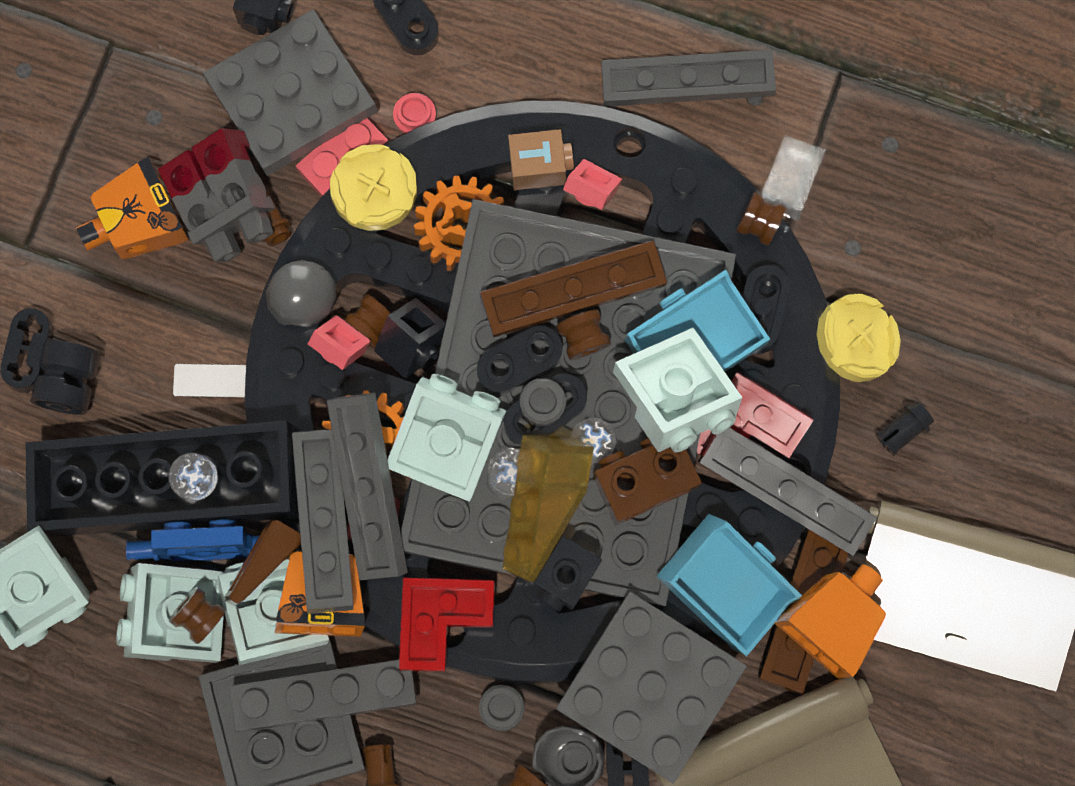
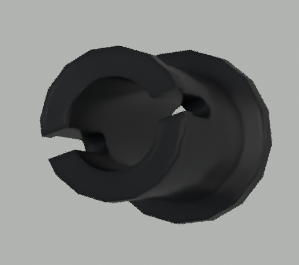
M919 402L912 406L910 404L905 405V412L881 432L876 433L879 442L884 448L888 447L887 451L892 456H895L900 449L922 431L926 434L930 431L929 426L934 423V419Z

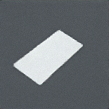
M175 364L173 395L245 397L246 365Z

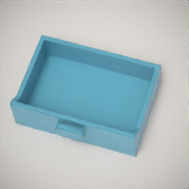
M726 270L688 295L681 288L662 300L659 304L664 310L629 332L625 338V342L633 354L694 328L724 372L767 345L770 341L769 336L732 283Z
M710 514L706 516L656 576L732 650L746 657L786 608L802 597L770 565L776 558L766 547L759 542H756L752 547L727 521Z

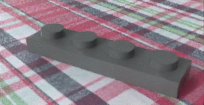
M773 50L601 60L604 107L775 96L776 93Z
M368 393L327 400L359 580L399 577L408 572L376 394Z
M731 428L714 435L698 460L702 465L852 556L855 555L877 519L876 516Z
M332 429L292 433L307 614L353 610L344 495Z
M399 660L230 686L234 726L237 733L417 705L413 671H400Z

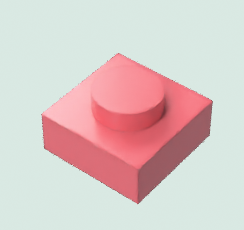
M583 159L568 176L563 190L574 195L580 203L587 206H595L602 210L617 193L622 178Z
M336 315L313 332L308 345L319 352L326 361L335 364L343 370L365 353L371 340Z

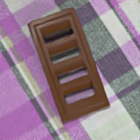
M278 520L267 522L224 596V601L231 605H237L244 601L301 544L300 533Z

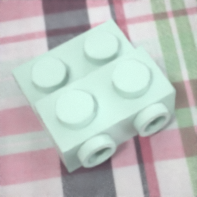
M694 328L615 362L613 373L637 407L634 417L658 452L669 447L674 452H681L696 441L698 434L709 429L714 435L720 434L729 429L736 421L735 417L742 396Z
M432 374L430 380L422 377L416 384L387 460L389 469L470 502L507 411L499 408L500 400L488 393L475 391L473 397L456 391L458 384L448 377L439 374Z
M40 526L35 527L0 549V635L11 650H14L23 643L26 647L36 644L48 634L49 631L47 629L61 620L64 623H69L85 612L87 609L85 605L89 603L90 592L66 557L61 558Z
M290 555L244 601L237 605L225 602L224 596L243 563L232 565L225 569L224 574L218 575V588L223 608L226 609L225 616L228 627L230 626L239 665L328 644V635L275 633V623Z
M143 563L133 566L130 569V575H123L120 585V600L128 602L127 619H120L118 622L116 643L117 646H124V657L163 661L177 659L211 663L219 662L221 658L223 617L199 644L194 643L189 638V632L185 628L175 627L169 622V619L180 603L197 586L205 592L206 600L211 604H220L223 607L218 588V575L225 572Z

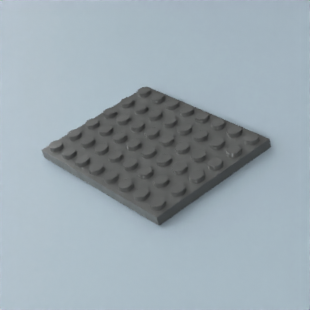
M473 199L435 374L454 380L458 384L456 391L473 397L475 391L488 393L500 400L499 408L507 411L514 403L520 400L521 393L528 384L526 383L506 394H493L484 389L477 377V364L482 354L531 328H524L493 338L480 297L481 291L654 240L667 285L534 325L549 327L559 335L556 326L560 322L583 312L599 310L601 315L599 323L601 331L609 336L611 345L592 355L569 360L566 353L568 343L565 337L559 335L563 346L559 363L552 370L533 379H550L555 375L564 373L576 376L582 381L587 391V402L584 410L574 420L533 447H520L511 442L505 433L503 420L470 502L412 479L401 529L404 553L536 580L562 536H565L602 559L585 591L625 599L630 591L649 604L665 607L669 588L656 576L677 552L688 493L615 526L592 476L596 470L601 469L598 461L623 450L626 457L642 450L640 442L647 439L648 436L634 417L637 409L636 405L613 373L615 362L633 354L625 342L626 335L663 311L664 309L659 304L662 300L681 288L688 295L725 270L731 279L736 254ZM535 341L531 345L533 353L539 356L546 354L549 350L548 345L544 341ZM496 362L491 367L492 373L497 377L505 376L509 371L508 366L504 362ZM564 391L566 397L565 406H568L572 403V396ZM525 417L518 422L519 429L525 433L533 431L536 426L527 421ZM595 422H598L597 426L603 427L610 435L611 442L606 444L608 448H605L603 444L607 441L604 438L600 443L602 447L597 452L598 454L601 452L603 455L600 454L598 457L592 455L590 458H585V456H589L588 450H592L593 447L578 448V443L576 442L579 441L581 443V437H587L585 435L586 429L582 430L580 427L584 429L583 426L586 423L593 427L592 432L599 434V428L595 426ZM700 434L697 435L696 441L686 449L693 466ZM506 455L507 460L505 462H513L516 467L520 466V462H514L513 458L515 456V460L523 459L527 464V475L524 478L527 483H524L522 480L523 475L519 473L516 478L520 481L518 490L512 488L515 485L509 483V480L505 484L502 480H500L501 483H498L496 480L497 475L501 471L504 473L505 468L499 469L497 465L493 468V465L500 463V459L506 458Z

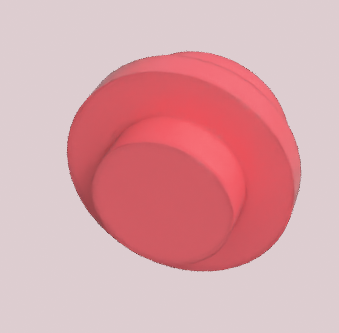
M410 93L402 96L396 102L393 109V118L398 129L406 134L420 126L435 121L436 110L433 102L427 96L420 93Z

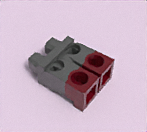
M221 128L191 147L193 151L186 150L158 168L184 224L190 231L188 235L194 245H205L214 262H229L240 255L241 250L234 237V234L240 230L246 242L252 244L263 241L273 234L267 213L274 210L275 206L271 197H266L265 186L255 172L246 151L250 144L244 131Z

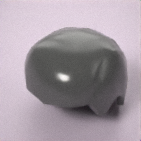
M304 260L293 261L283 265L272 276L266 290L267 309L284 326L290 324L308 328L318 323L330 314L337 299L335 281L330 272L326 271L321 265Z
M565 724L547 730L535 743L532 764L533 769L541 775L546 786H594L603 775L605 753L599 740L588 729Z

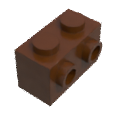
M647 438L640 442L642 450L626 457L623 450L598 461L601 469L596 470L592 477L615 526L698 489L702 483L686 449L681 452H674L669 447L658 452L650 439Z

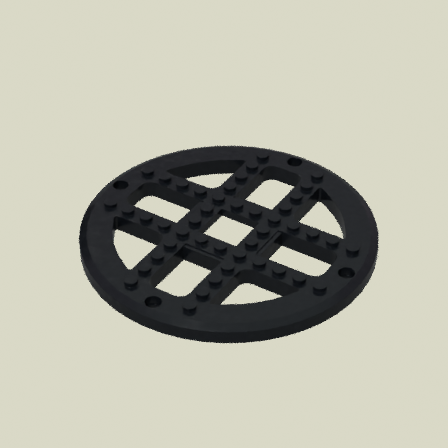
M521 101L488 105L455 113L433 121L384 145L390 147V150L396 151L399 155L401 153L406 157L416 173L417 197L412 208L414 210L419 205L425 203L423 201L425 191L433 195L438 194L436 182L440 180L448 188L453 186L454 176H459L461 185L469 183L472 177H476L478 180L512 172L508 135L561 129L563 144L571 143L574 169L585 159L622 178L620 185L639 191L649 199L652 209L642 235L688 244L692 230L700 228L719 251L736 254L733 269L744 287L749 274L760 266L772 265L783 270L790 281V294L779 341L769 351L772 368L742 360L725 371L731 381L737 371L814 419L790 458L766 443L764 449L787 463L800 465L805 474L823 485L825 484L836 444L840 412V375L828 366L819 350L816 335L819 318L827 307L826 299L808 257L783 219L769 246L760 243L759 238L753 234L742 235L736 232L754 192L762 195L764 201L771 204L739 171L708 148L659 123L604 106L568 101ZM632 141L639 145L642 152L636 157L628 158L618 154L617 148L623 142ZM566 170V181L573 170ZM565 185L522 189L518 193L513 208L560 217L569 193L563 190ZM330 189L325 192L303 218L285 245L264 287L253 321L246 359L244 399L247 424L288 421L301 429V432L316 431L312 410L313 404L321 403L327 405V400L345 397L349 394L351 396L363 394V391L375 393L376 400H378L382 392L386 393L389 397V407L400 401L404 406V410L400 415V418L405 416L416 387L415 383L355 362L341 370L335 364L326 361L319 352L308 345V342L313 332L329 320L331 312L326 318L308 328L280 324L267 309L266 290L272 276L283 265L293 261L304 260L323 266L326 271L330 272L335 281L336 297L347 285L359 282L412 300L417 298L424 304L449 312L459 263L455 264L452 271H447L446 259L442 258L439 262L433 264L430 259L431 252L421 251L419 248L381 236L380 234L385 230L367 231L350 225L339 216L332 202ZM764 286L759 290L760 294L764 297H772L776 293L770 286ZM379 413L382 425L397 429L391 419ZM412 478L408 486L407 492L405 494L404 500L402 502L401 508L399 510L398 522L400 533L403 525ZM702 483L698 489L688 493L681 529L693 533L708 514L725 520L752 547L756 542L766 547L776 558L770 565L778 570L789 556L805 526L744 489L737 492H728ZM345 508L346 528H347V531H348V523H349V521H348L347 510H346V508ZM299 518L278 520L300 533ZM348 540L349 554L355 555L353 543ZM301 544L294 552H302ZM404 553L408 573L399 577L359 580L365 627L400 648L403 578L430 579L429 571L433 558ZM518 577L509 598L501 604L494 605L493 628L462 627L465 632L462 642L454 647L447 646L446 669L477 678L516 684L572 683L624 599L586 609L558 613L555 609L536 598L540 590L533 587L536 580ZM670 589L665 607L652 605L702 638L712 632Z

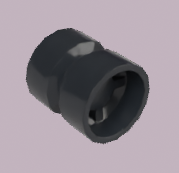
M61 340L44 341L39 360V366L44 373L35 378L30 402L38 407L71 415L87 414L92 389L87 385V381L94 379L96 376L100 353L92 348Z

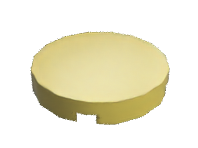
M380 144L362 145L347 152L339 160L340 163L336 166L335 171L333 170L330 178L331 199L339 216L350 225L367 231L386 230L400 223L412 211L417 197L416 173L409 160L401 153L399 155L396 151L390 150V147Z
M864 294L846 295L828 305L819 318L816 334L819 350L828 366L841 377L854 382L871 381L886 373L899 357L901 343L898 325L893 316L890 315L888 317L882 309L884 305L877 299Z

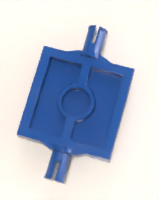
M214 520L209 522V528L191 529V523L170 522L164 524V530H152L151 541H127L126 558L127 560L154 558V561L163 559L166 563L246 559L259 536L248 534L243 526H236V521Z

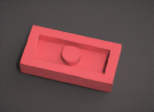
M366 118L358 124L349 126L346 131L315 148L295 167L298 173L322 197L330 189V178L333 170L335 171L336 166L340 163L339 160L347 152L362 145H386L389 142Z

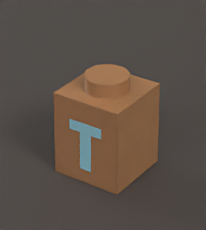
M561 129L508 135L514 190L565 185L566 170H573L574 163L571 143L563 144Z

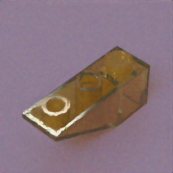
M522 436L521 449L517 458L518 469L514 496L510 504L511 515L507 542L503 550L504 561L502 569L529 582H535L587 492L594 446L568 436Z

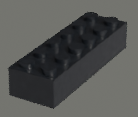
M288 421L25 442L27 532L40 526L47 537L163 529L164 524L170 522L191 523V526L209 525V522L214 520H234L236 523L299 518L292 433L301 432V429ZM201 460L204 465L203 467L201 466L202 473H207L208 479L209 476L214 478H210L211 482L201 485V482L197 484L198 487H202V493L205 494H188L189 491L193 492L188 486V479L184 477L182 482L186 483V487L183 488L184 484L179 483V476L177 475L181 474L184 467L189 466L190 461L191 467H188V471L195 470L194 464Z

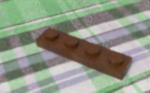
M654 240L481 291L480 297L494 338L667 285V280Z
M808 529L790 584L803 595L825 575L836 572L842 573L849 553ZM776 626L759 681L802 695L814 658Z

